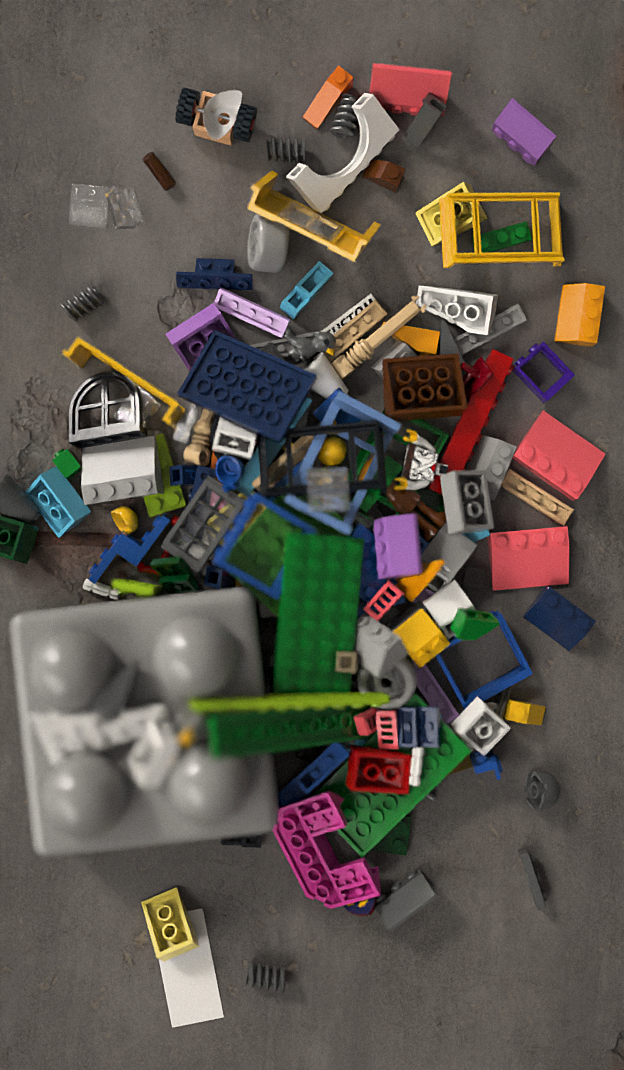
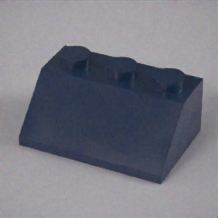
M545 586L522 616L568 651L586 636L596 622L549 586Z

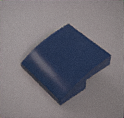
M409 706L397 708L399 747H441L440 707Z

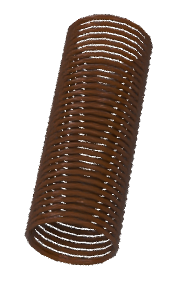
M150 152L146 154L143 162L163 189L168 191L174 187L176 182L173 181L174 179L155 153Z

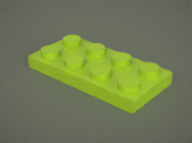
M163 433L155 436L164 493L143 496L150 518L187 506L181 486H170L169 467L174 466Z
M113 579L112 588H117L118 593H137L136 596L143 598L156 597V594L162 593L163 588L160 585L130 579Z

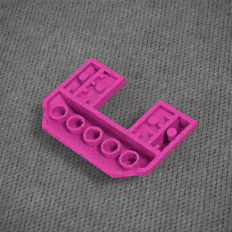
M327 791L281 806L279 808L277 824L272 831L306 897L312 900L315 898L323 902L324 906L332 909L380 896L381 889L379 868H370L366 858L340 865L325 833L344 828L348 824L339 807L344 798L331 791Z

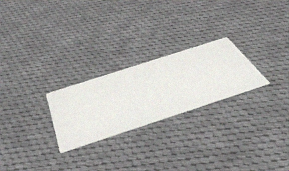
M202 908L187 911L194 927L199 947L164 962L159 959L172 1027L224 1017Z

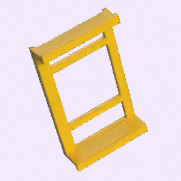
M560 192L448 193L445 198H440L443 268H451L455 264L553 262V266H561L565 259L562 250ZM531 201L534 252L481 253L478 202ZM538 201H549L552 252H541ZM454 202H472L475 253H457Z
M79 337L68 352L66 350L63 351L66 357L82 369L91 355L95 356L169 405L170 409L163 420L171 428L178 431L179 427L177 424L186 412V409Z

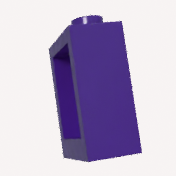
M543 341L540 345L537 343L528 350L530 354L526 358L523 356L514 363L517 367L512 371L544 404L575 374ZM539 352L562 375L544 393L521 369Z

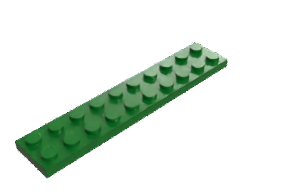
M363 704L362 708L345 705V708L326 706V709H315L314 706H307L306 710L288 707V710L284 711L269 709L268 711L209 716L211 752L216 760L226 757H239L371 738L377 730L368 736H361L358 734L354 721L356 715L372 707L370 704Z

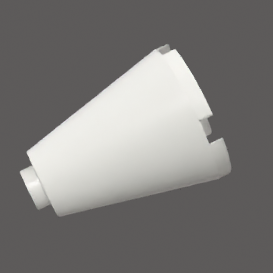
M318 353L313 358L314 360L303 368L317 375V379L311 388L315 393L327 399L340 387L348 395V388L324 353Z

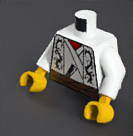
M407 430L410 433V438L404 437L403 440L412 443H409L407 446L401 478H395V480L400 482V486L394 488L395 490L416 491L427 487L430 482H433L435 474L445 475L448 465L437 463L439 454L436 453L435 448L426 439L420 437L416 431Z

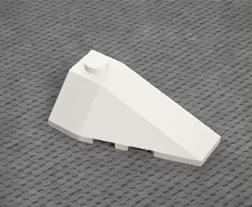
M419 285L418 296L420 298L416 303L418 306L426 305L425 310L439 315L468 332L489 334L496 313L497 294Z

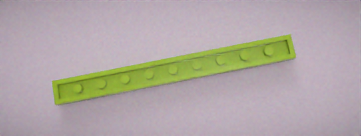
M383 692L205 697L189 698V707L195 710L196 713L201 714L208 713V710L227 713L229 709H236L238 712H248L251 708H256L257 711H268V708L284 711L288 710V707L306 710L307 706H314L315 709H326V706L345 708V705L362 708L363 704L381 707L382 704L389 703L390 695Z

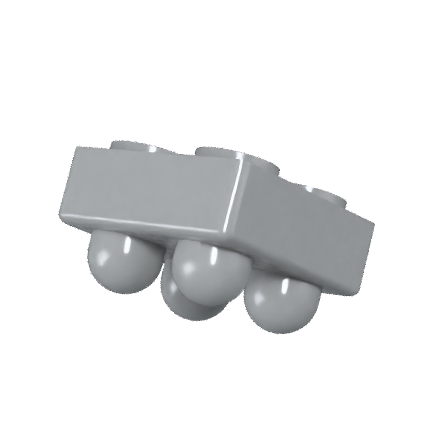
M238 587L43 609L20 613L12 619L10 623L32 838L37 854L42 857H56L260 834L274 829L277 824L280 805L274 752L226 757L216 760L211 752V740L209 737L208 740L195 742L183 747L176 755L174 762L169 767L159 787L146 788L139 785L128 760L140 737L95 753L71 755L53 767L30 720V714L33 713L49 715L50 712L66 714L91 710L89 700L136 659L139 661V672L129 694L125 709H137L139 706L165 705L171 723L179 713H196L195 710L189 707V698L266 696L267 686L257 598L248 589ZM251 708V709L248 710V712L257 711V710H256V708ZM229 709L227 713L208 710L210 716L243 713L236 711V709Z

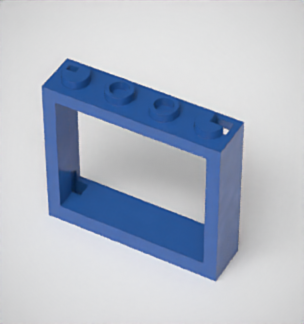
M254 493L244 500L243 505L245 507L241 513L238 512L235 516L233 528L224 535L223 540L225 542L222 547L216 549L213 564L271 598L278 600L281 595L284 564L269 588L225 562L228 554L258 503L302 529L301 533L315 534L317 530L261 495Z
M498 610L490 612L500 622L499 627L520 666L463 696L441 654L438 653L435 656L464 710L476 697L485 701L533 674L503 615ZM455 635L449 639L446 638L449 641L450 645H448L445 649L455 645L456 643L462 640L458 639Z

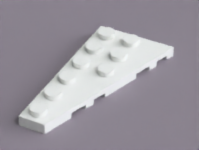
M165 705L139 706L137 709H125L124 707L121 717L115 722L111 721L108 725L92 710L58 714V712H50L49 715L30 714V720L53 767L71 755L95 753L140 737L150 719L168 723L169 726L172 724Z

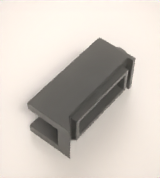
M429 92L423 100V106L403 137L410 144L419 148L447 105Z

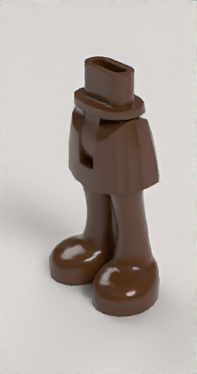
M392 481L387 487L388 495L386 496L389 497V501L400 515L417 514V524L423 531L422 538L428 542L437 533L438 529L414 510V507L429 517L439 528L446 521L445 511L436 512L420 500V495L413 490H395L394 487H399V485Z

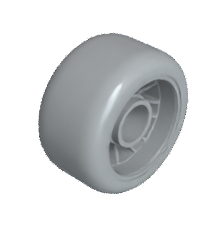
M257 213L251 222L248 236L247 257L249 267L258 272L278 273L282 270L287 257L289 227Z
M406 655L380 679L361 666L357 679L360 692H383L390 695L388 704H382L381 707L375 708L393 710L402 707L411 699L416 689L417 671L415 665ZM385 677L390 678L392 683L386 684L382 679Z

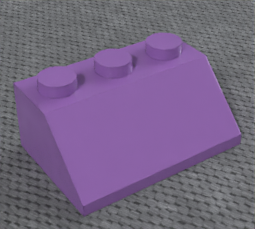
M513 98L492 127L493 133L499 139L503 138L508 143L510 149L518 151L525 162L534 166L550 149L556 138L554 133Z
M214 303L165 334L189 372L214 330L236 339Z
M417 514L390 516L373 520L379 579H398L422 573Z

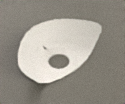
M229 90L218 93L206 103L203 111V121L208 135L213 140L222 138L234 125L239 106L241 105V91ZM222 113H227L230 116V121L226 125L218 122V117Z

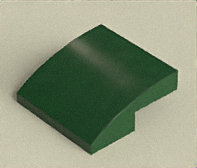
M182 557L152 559L150 566L161 576L158 583L169 594L199 591L196 578Z

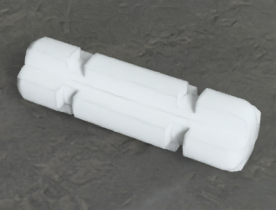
M89 579L84 581V590H93V593L105 597L110 596V599L118 600L120 596L117 588L111 589V586L99 582L94 584Z
M423 747L413 748L412 751L414 757L411 760L410 774L412 775L409 778V784L413 786L420 785L422 757L424 755Z

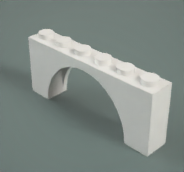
M364 93L352 106L359 122L360 141L354 158L344 169L332 175H318L307 165L298 163L286 176L309 206L317 212L322 213L329 209L332 201L342 195L347 185L356 180L361 170L369 166V162L382 152V148L395 138V134L399 131V128L373 94Z

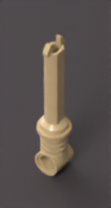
M412 296V301L367 339L356 340L353 348L349 349L350 352L347 351L346 355L342 354L331 363L342 380L353 373L356 367L360 366L359 363H363V360H371L374 349L420 311L425 312L426 305L419 308L415 303L420 298L419 296Z
M206 409L202 410L200 420L196 422V425H193L195 434L192 436L194 439L191 440L193 444L187 446L184 451V460L187 464L206 466L210 461L211 455L207 447H210V430L215 414Z

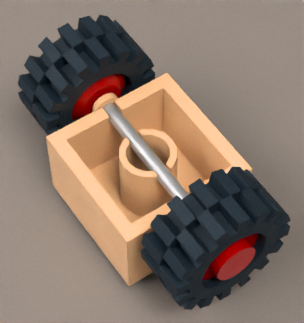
M183 87L179 95L178 105L176 106V123L193 126L195 136L213 140L206 131L203 111L208 100L216 94L203 91L200 99L199 91ZM241 103L232 128L222 138L213 141L227 145L232 144L233 138L249 142L255 126L257 107ZM222 113L218 117V122L222 125H226L230 121V116L227 113Z

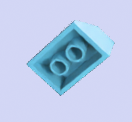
M57 466L40 474L25 491L39 508V513L58 538L82 522L91 513L88 506L84 505V501L78 495L75 488L72 487Z

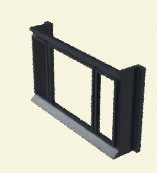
M378 421L289 428L284 437L288 486L269 487L266 439L269 438L260 435L261 438H258L261 496L267 500L269 498L286 497L288 494L300 496L380 489V495H388L382 428H378ZM374 430L378 478L358 480L354 432ZM348 432L352 480L294 485L291 437Z

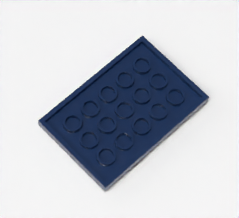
M214 330L177 395L179 398L281 444L313 387L317 375Z

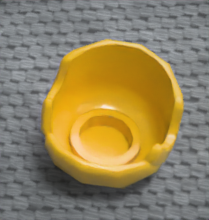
M334 435L325 438L317 454L318 459L326 466L340 464L346 457V442L341 437Z
M120 506L111 511V516L121 532L124 530L129 535L138 528V517L131 508Z

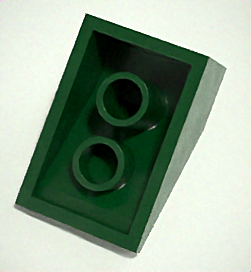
M0 515V556L12 561L28 564L39 527Z

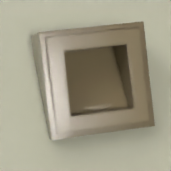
M337 651L336 672H358L359 652Z

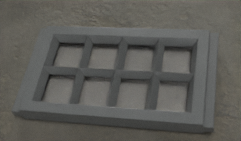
M210 476L205 479L161 545L163 549L173 556L182 557L188 566L197 573L203 569L220 544L224 535L232 526L237 513H241L245 507L243 505L244 499L231 490L224 493L223 485Z

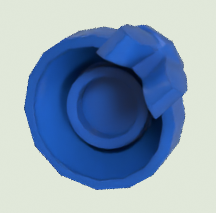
M233 455L219 458L215 466L216 476L224 485L222 486L224 493L236 489L240 485V480L245 472L240 459Z

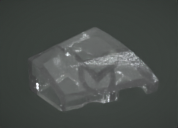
M187 402L184 414L177 423L173 439L187 444L200 408L199 406Z

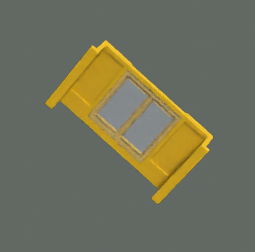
M270 171L251 188L255 192L248 209L274 222L278 221L328 246V249L352 261L358 258L381 226V224L374 221L363 235L273 190L278 177V173Z

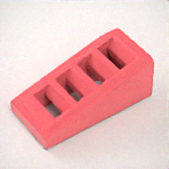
M388 580L363 610L379 622L405 593L392 581ZM389 588L396 594L395 597L387 591ZM385 594L391 600V602L388 603L381 596ZM379 600L386 607L383 609L380 605L376 603V601ZM372 605L381 612L379 615L370 608Z
M371 707L354 717L359 735L368 736L377 730L375 713L378 708Z
M378 709L376 711L379 749H399L398 710ZM383 717H392V720H383ZM383 724L392 725V728H383ZM383 732H393V736H384ZM383 740H393L394 744L383 743Z

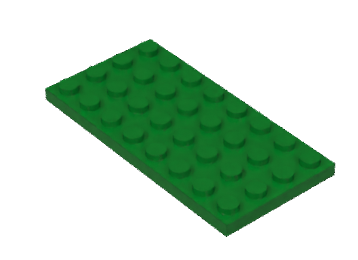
M287 532L272 693L295 695L350 693L352 673L336 672L337 651H354L364 539Z
M415 693L402 707L429 705ZM441 718V747H423L424 755L422 757L420 785L413 786L409 784L408 794L351 791L346 785L348 761L314 794L318 795L331 791L344 798L339 807L348 824L344 828L337 829V832L362 858L472 751ZM383 725V728H392V725ZM376 732L363 746L379 749L378 733ZM383 732V735L393 736V732ZM383 740V743L394 744L393 740ZM399 747V749L384 750L412 755L413 748Z

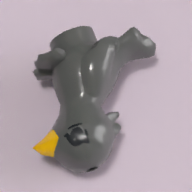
M290 328L286 329L285 339L293 346L288 352L296 362L302 360L306 365H309L308 358L316 352H326L333 356L336 345L335 336L330 332L317 331V334L313 333L315 338L312 340L294 336Z

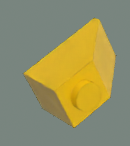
M509 699L504 718L524 724L542 725L546 706Z

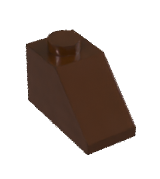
M372 159L369 162V166L365 169L362 178L397 193L406 169L389 161Z

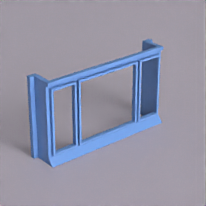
M339 391L332 400L320 426L332 425L339 409L364 422L378 421V428H382V432L385 433L383 437L385 454L393 435L399 431L402 424ZM347 432L335 433L349 441ZM327 434L315 435L294 477V485L314 484L307 480L306 477ZM354 436L357 446L375 455L364 479H373L377 471L375 447ZM367 490L357 491L352 503L334 493L321 494L349 509L343 522L296 498L297 496L288 494L284 497L283 502L349 535L352 529L350 525Z

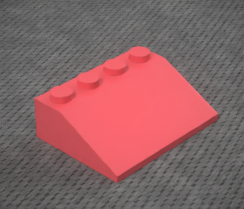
M373 63L370 94L376 97L385 110L395 114L407 112L416 116L423 106L424 98L429 92L446 104L452 72Z
M543 410L517 446L512 459L573 501L577 500L604 458L605 453Z
M567 526L490 533V536H487L492 591L569 584V537Z

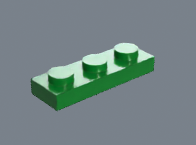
M527 221L480 234L481 253H491L530 242L532 237ZM473 236V237L471 238V241H472L473 248H474V236Z
M387 456L385 459L387 487L403 469L390 456ZM376 471V473H375L373 479H374V478H378L377 471ZM380 489L367 490L359 508L367 513L381 496Z

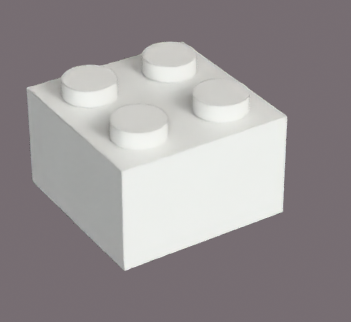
M478 697L451 724L455 731L483 756L511 729L498 714Z

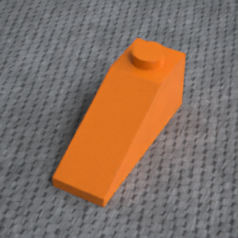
M338 65L307 109L303 119L318 130L341 99H343L342 95L347 94L352 88L354 77Z

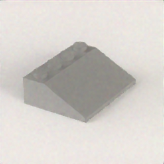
M156 436L83 448L81 488L84 505L164 493Z

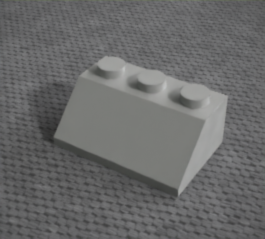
M482 435L478 445L474 444L472 449L474 455L471 461H467L464 468L466 471L485 470L490 501H494L517 447L502 440Z
M364 613L357 619L354 651L359 652L358 664L380 679L408 654L407 649L398 635L368 614Z

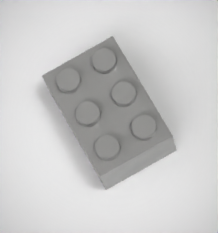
M485 470L453 471L440 476L449 534L479 533L494 528Z

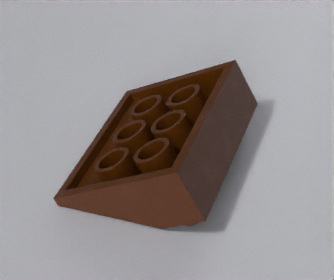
M459 353L386 358L382 360L384 408L387 417L394 421L462 416L467 410Z

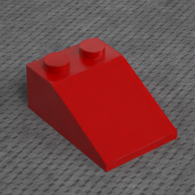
M350 746L346 785L351 791L408 794L413 755L373 747Z

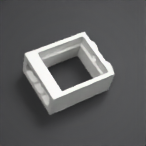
M150 719L128 759L139 785L143 787H159L180 749V745L168 723Z

